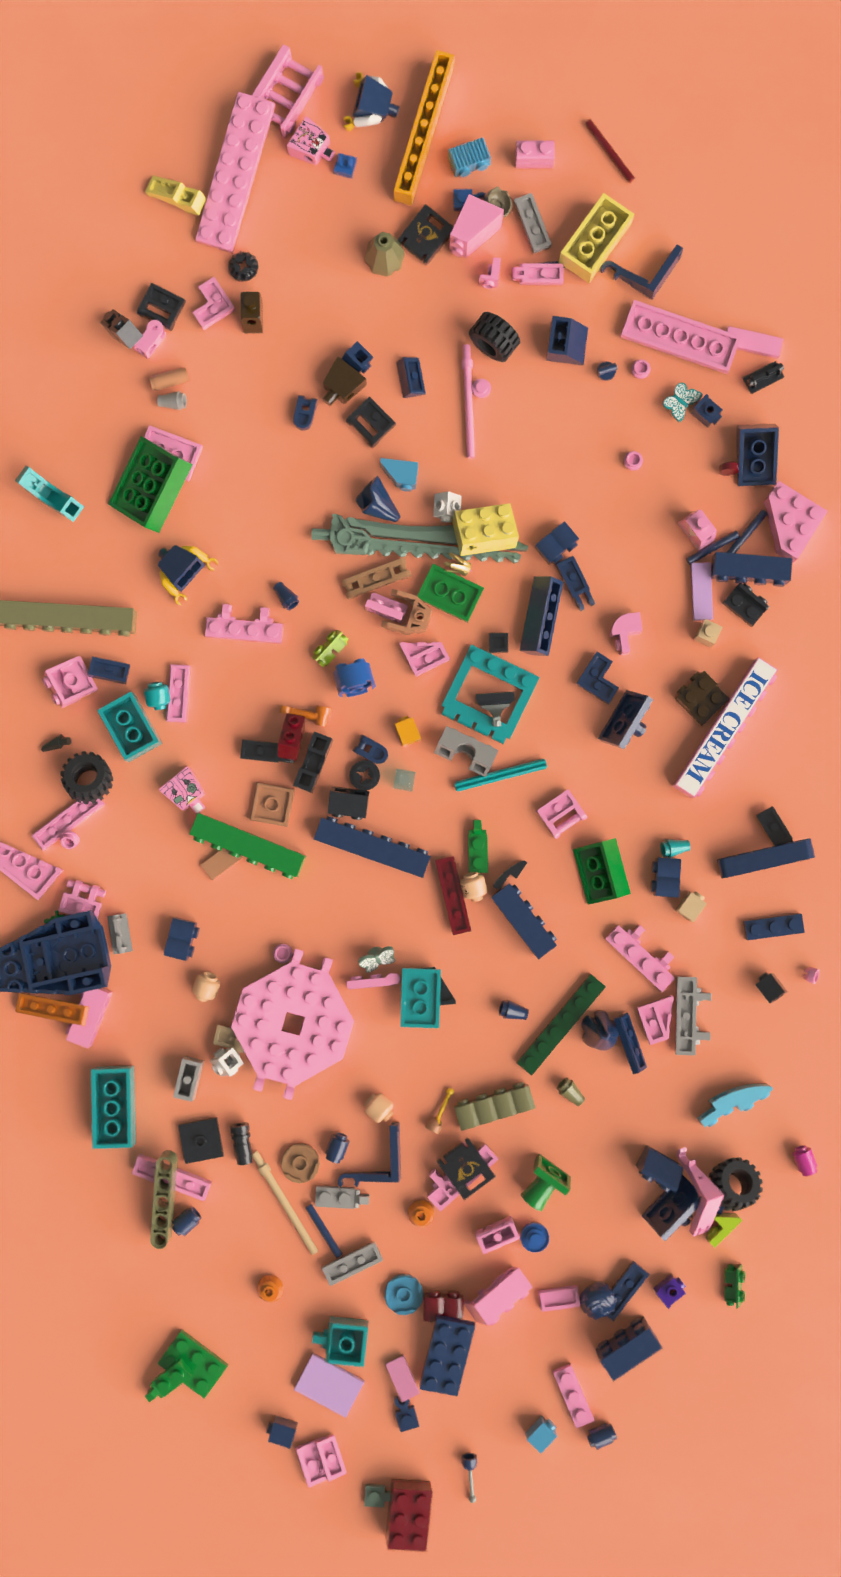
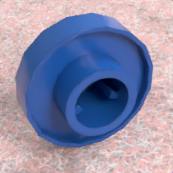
M538 1222L527 1224L521 1232L523 1247L532 1253L543 1251L549 1243L547 1228Z

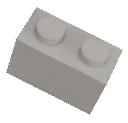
M188 1056L182 1058L173 1095L174 1098L191 1102L196 1098L205 1060Z

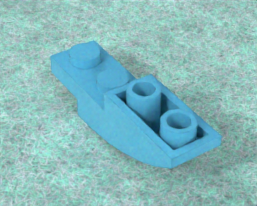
M756 1083L726 1090L708 1100L712 1108L697 1117V1119L704 1127H711L718 1122L717 1119L719 1117L732 1113L735 1106L741 1112L743 1110H750L754 1106L753 1103L759 1099H766L773 1088L768 1084Z

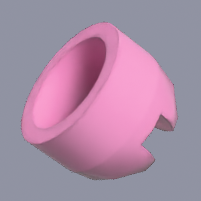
M812 967L805 969L804 972L808 974L803 975L804 979L809 983L816 984L819 977V969Z

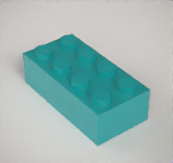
M135 1065L95 1067L91 1069L92 1149L132 1148L136 1144Z

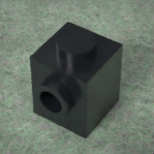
M764 973L758 978L759 982L755 984L769 1004L774 1003L788 992L774 973Z

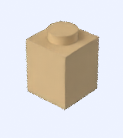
M705 619L701 622L694 640L711 648L715 645L723 627Z
M688 892L675 911L688 921L694 922L707 903L703 901L705 898L698 892Z

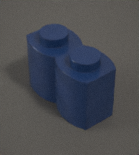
M564 521L539 541L534 548L549 565L552 562L556 564L563 558L562 554L567 550L571 552L578 546L576 542H578L579 537Z
M657 857L656 861L652 862V873H655V878L651 880L650 891L653 892V896L679 898L681 859Z
M174 917L170 926L164 956L187 961L189 957L192 958L195 946H192L194 938L197 939L200 930L197 927L198 923Z

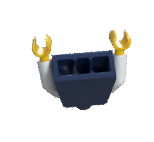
M357 72L356 78L358 80H353L354 86L359 88L352 115L355 118L352 120L350 116L344 117V122H350L348 125H343L346 131L353 130L354 125L355 127H365L382 123L387 114L396 117L399 111V106L390 103L393 93L380 77L368 75L363 77L361 72Z

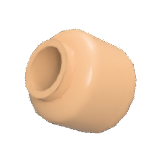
M478 872L465 874L460 881L464 898L471 899L472 902L482 900V896L487 893L485 878L483 875L478 874Z
M211 972L201 973L196 977L192 992L196 995V999L201 1002L213 1000L219 990L220 981Z
M381 1093L373 1094L364 1104L366 1107L365 1113L377 1123L382 1120L387 1121L393 1114L391 1111L393 1103Z

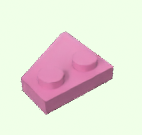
M442 642L399 643L415 677L450 660Z
M672 995L636 1007L650 1045L669 1039L671 1009L674 1000Z

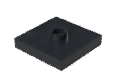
M217 1117L178 1125L185 1164L224 1157Z

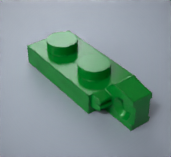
M473 820L474 830H469L468 835L469 873H488L486 830H482L481 820Z
M180 1358L153 1379L149 1385L151 1388L144 1397L148 1402H151L157 1396L163 1398L191 1378L194 1372Z

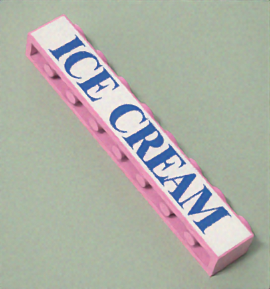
M760 657L753 661L673 784L674 788L691 799L702 794L705 789L703 784L706 780H711L715 774L713 769L716 764L720 765L725 758L724 752L727 748L730 749L736 741L734 739L737 732L741 733L745 728L746 723L744 721L756 711L755 704L758 700L761 702L767 694L765 689L768 684L771 686L776 680L777 668Z

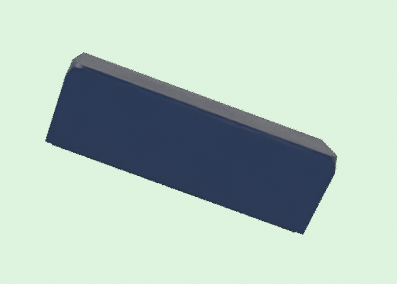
M401 358L397 362V369L403 398L425 395L419 358Z

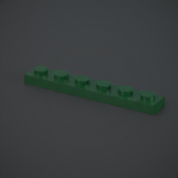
M590 974L520 1057L517 1064L532 1076L606 986Z

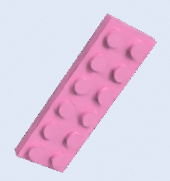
M636 300L633 301L621 334V338L725 374L729 372L741 336Z

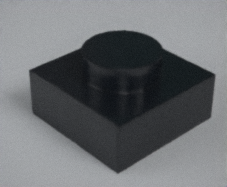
M489 633V653H508V633Z

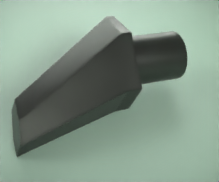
M61 734L43 745L41 751L47 752L61 749L64 745L71 744V738L64 737Z

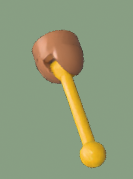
M452 1088L446 1090L447 1095L437 1117L428 1121L426 1129L440 1134L442 1129L440 1117L450 1096L454 1093Z

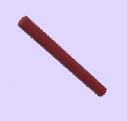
M589 119L585 123L587 128L629 183L635 180L634 175L594 122Z

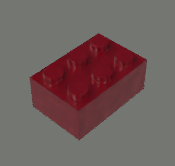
M391 1479L385 1536L387 1550L427 1552L433 1495L430 1481Z

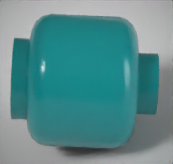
M162 681L147 684L148 687L144 689L147 706L154 707V710L165 709V705L171 702L168 686L163 684Z

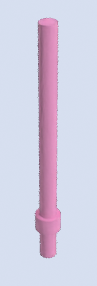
M463 345L461 365L464 370L467 458H474L471 379L473 360L471 359L470 345Z

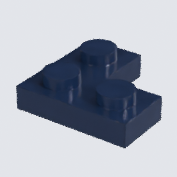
M596 652L576 685L609 704L619 687L603 678L613 661Z

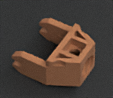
M392 589V596L409 601L413 608L407 624L397 625L382 621L381 627L405 635L426 632L432 610L416 595ZM422 616L423 619L419 620L417 617Z

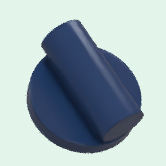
M602 362L597 368L598 377L604 381L613 379L617 370L616 363Z

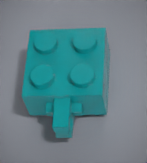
M330 1316L328 1329H324L323 1332H313L312 1343L321 1344L322 1348L326 1349L325 1362L328 1364L364 1367L369 1320Z

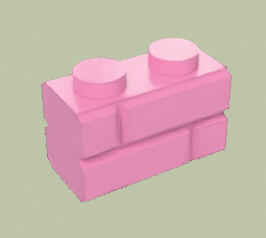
M517 141L515 152L516 168H553L555 141Z
M511 1216L485 1226V1229L481 1228L475 1231L483 1254L520 1239Z

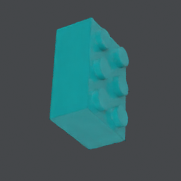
M129 692L97 710L125 761L131 762L163 744L136 694L133 692Z

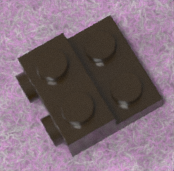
M697 671L690 678L692 682L687 687L683 685L676 692L678 696L675 700L702 726L730 698L705 671L701 673Z

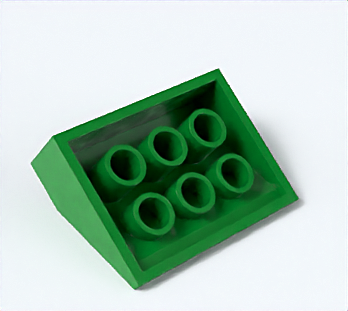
M140 436L108 505L144 528L160 533L193 464Z

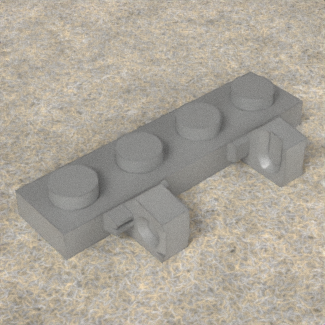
M677 976L676 1055L696 1056V1045H700V1040H711V1032H701L699 1027L696 1026V1012L699 1001H711V993L701 992V988H697V977Z

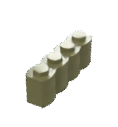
M519 1082L513 1084V1088L508 1090L505 1087L494 1090L495 1094L487 1096V1093L475 1096L476 1099L468 1101V1099L458 1101L454 1109L461 1131L535 1109L529 1085Z

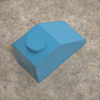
M380 459L381 468L397 488L407 492L412 491V489L416 490L418 462Z

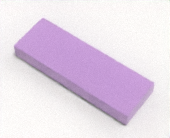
M711 562L691 563L693 621L713 620Z

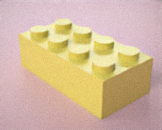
M603 193L561 251L558 263L563 264L571 272L590 283L632 224L635 214Z

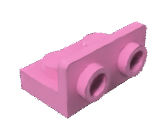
M372 593L370 600L368 599L365 609L401 624L407 610V605Z

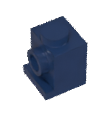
M357 341L345 352L341 359L357 372L365 374L371 368L370 362L374 357Z
M706 394L693 408L691 414L708 428L712 423L716 425L722 418L720 413L723 409Z

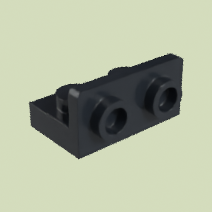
M739 583L722 604L749 626L753 627L770 606L762 596L755 595L750 586Z

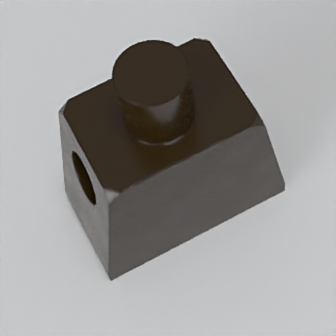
M241 292V321L244 334L263 333V298L260 292ZM250 320L256 321L255 323H248Z
M337 357L323 382L324 389L328 392L322 400L329 406H332L336 399L346 404L367 385L366 378L340 357Z

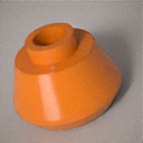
M425 1200L415 1201L409 1207V1220L417 1227L428 1226L434 1219V1208Z
M274 1275L264 1276L257 1285V1293L265 1302H275L283 1294V1283Z

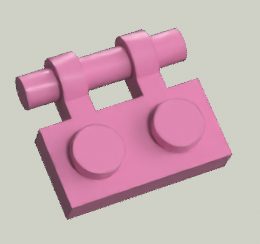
M68 880L67 887L73 888L72 894L64 892L58 911L72 915L91 910L98 919L102 903L95 900L97 896L104 898L106 890L100 889L96 885L83 884V881ZM80 891L89 893V898L80 897Z

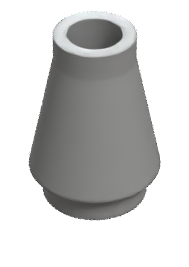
M177 391L158 395L157 403L159 407L182 410V408L187 406V398L185 393Z

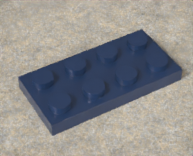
M441 1315L436 1316L419 1383V1390L458 1397L476 1327L475 1322Z

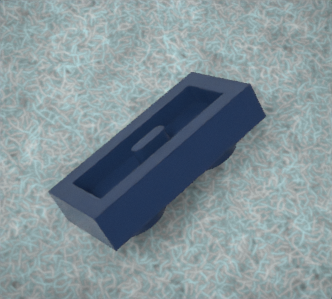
M92 656L88 677L126 684L130 664Z

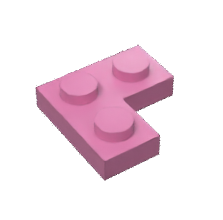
M215 277L199 286V290L208 303L195 310L193 314L203 330L235 311V307Z

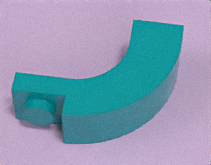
M26 465L15 480L30 494L72 522L76 520L84 508L73 497L53 486Z

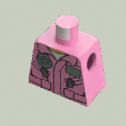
M188 766L159 789L183 811L191 807L197 815L206 808L199 800L205 795V792L194 772Z

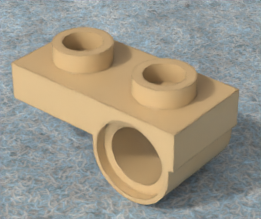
M218 1024L213 1044L234 1048L237 1052L245 1053L233 1029Z

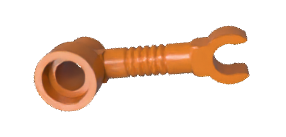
M281 705L279 713L304 716L307 719L315 720L316 725L326 727L332 708L317 705L315 713Z

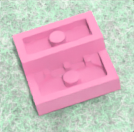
M334 1434L295 1447L309 1488L325 1480L331 1481L347 1474Z

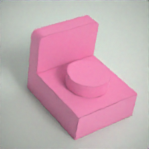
M493 257V264L488 266V275H480L479 277L480 286L487 289L498 288L501 258Z

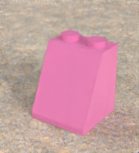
M469 194L450 234L449 251L457 257L463 256L467 258L501 229L504 209Z

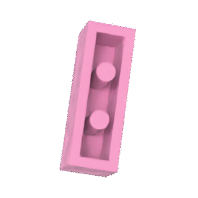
M100 988L80 993V998H82L80 1005L89 1006L86 1025L69 1024L66 1030L68 1035L67 1041L85 1048L93 1045L113 993L112 991Z

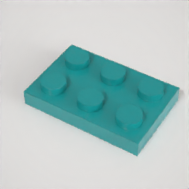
M402 968L400 1027L439 1028L441 969Z

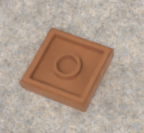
M257 783L250 820L288 827L295 789Z

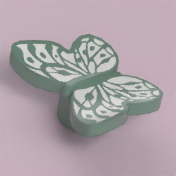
M392 946L371 948L368 951V955L358 960L359 966L365 968L367 973H370L381 964L394 963V949Z

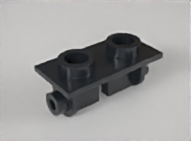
M774 361L742 379L752 395L785 378L782 373L784 366L782 363L778 364Z

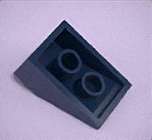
M775 423L737 425L738 486L776 485L779 427Z

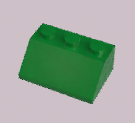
M616 838L573 849L588 905L631 894Z

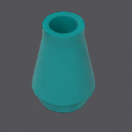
M665 839L664 842H661L660 849L663 857L671 858L690 851L691 846L689 840Z

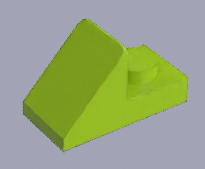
M716 1213L714 1219L719 1225L712 1227L708 1231L706 1239L715 1248L743 1220L736 1213H721V1215Z

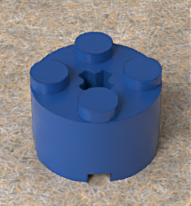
M364 658L357 659L352 664L341 663L335 666L336 670L333 672L339 697H343L342 694H346L347 697L358 696L367 693V688L372 687L374 689L376 687L370 663L366 662Z

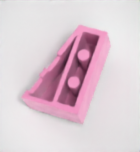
M511 1267L493 1280V1284L485 1291L484 1289L478 1291L479 1296L471 1302L467 1299L463 1304L477 1323L491 1326L500 1319L499 1316L503 1312H509L515 1306L514 1303L518 1299H524L529 1294L528 1291L532 1286L518 1267Z

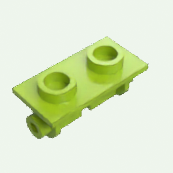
M339 630L332 631L327 636V641L323 645H319L313 652L312 658L318 661L317 663L322 667L328 666L336 657L331 652L333 649L339 653L347 645L349 639L342 635V632Z

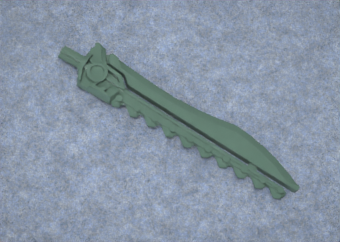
M334 513L332 514L331 529L312 528L311 540L330 541L335 554H367L370 556L375 551H379L385 557L389 556L391 552H395L402 558L409 552L416 558L423 557L422 555L426 553L432 559L439 558L438 556L442 554L448 560L453 559L449 556L450 552L460 556L458 547L374 539L364 531L366 530L372 537L458 545L453 525L404 526L360 520L353 517H348L344 520L342 516ZM518 541L516 548L505 550L526 552L528 546ZM503 551L460 556L466 561L475 556L481 562L491 557L497 563L507 558L513 564L519 562L521 554Z

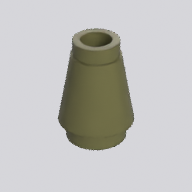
M564 1078L558 1084L557 1090L559 1094L576 1106H580L585 1101V1097L572 1079Z

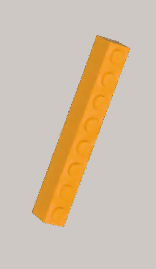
M436 50L394 188V201L410 206L413 204L454 69L453 54Z

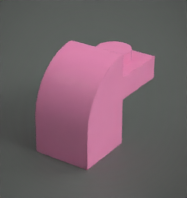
M640 612L622 615L611 627L610 638H618L615 640L616 651L620 652V656L628 655L630 652L628 635L640 634L643 631Z

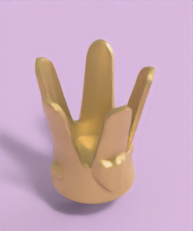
M449 553V556L459 564L444 562L445 566L455 569L445 571L457 572L463 576H466L469 571L472 572L470 570L471 562L462 560L456 554Z

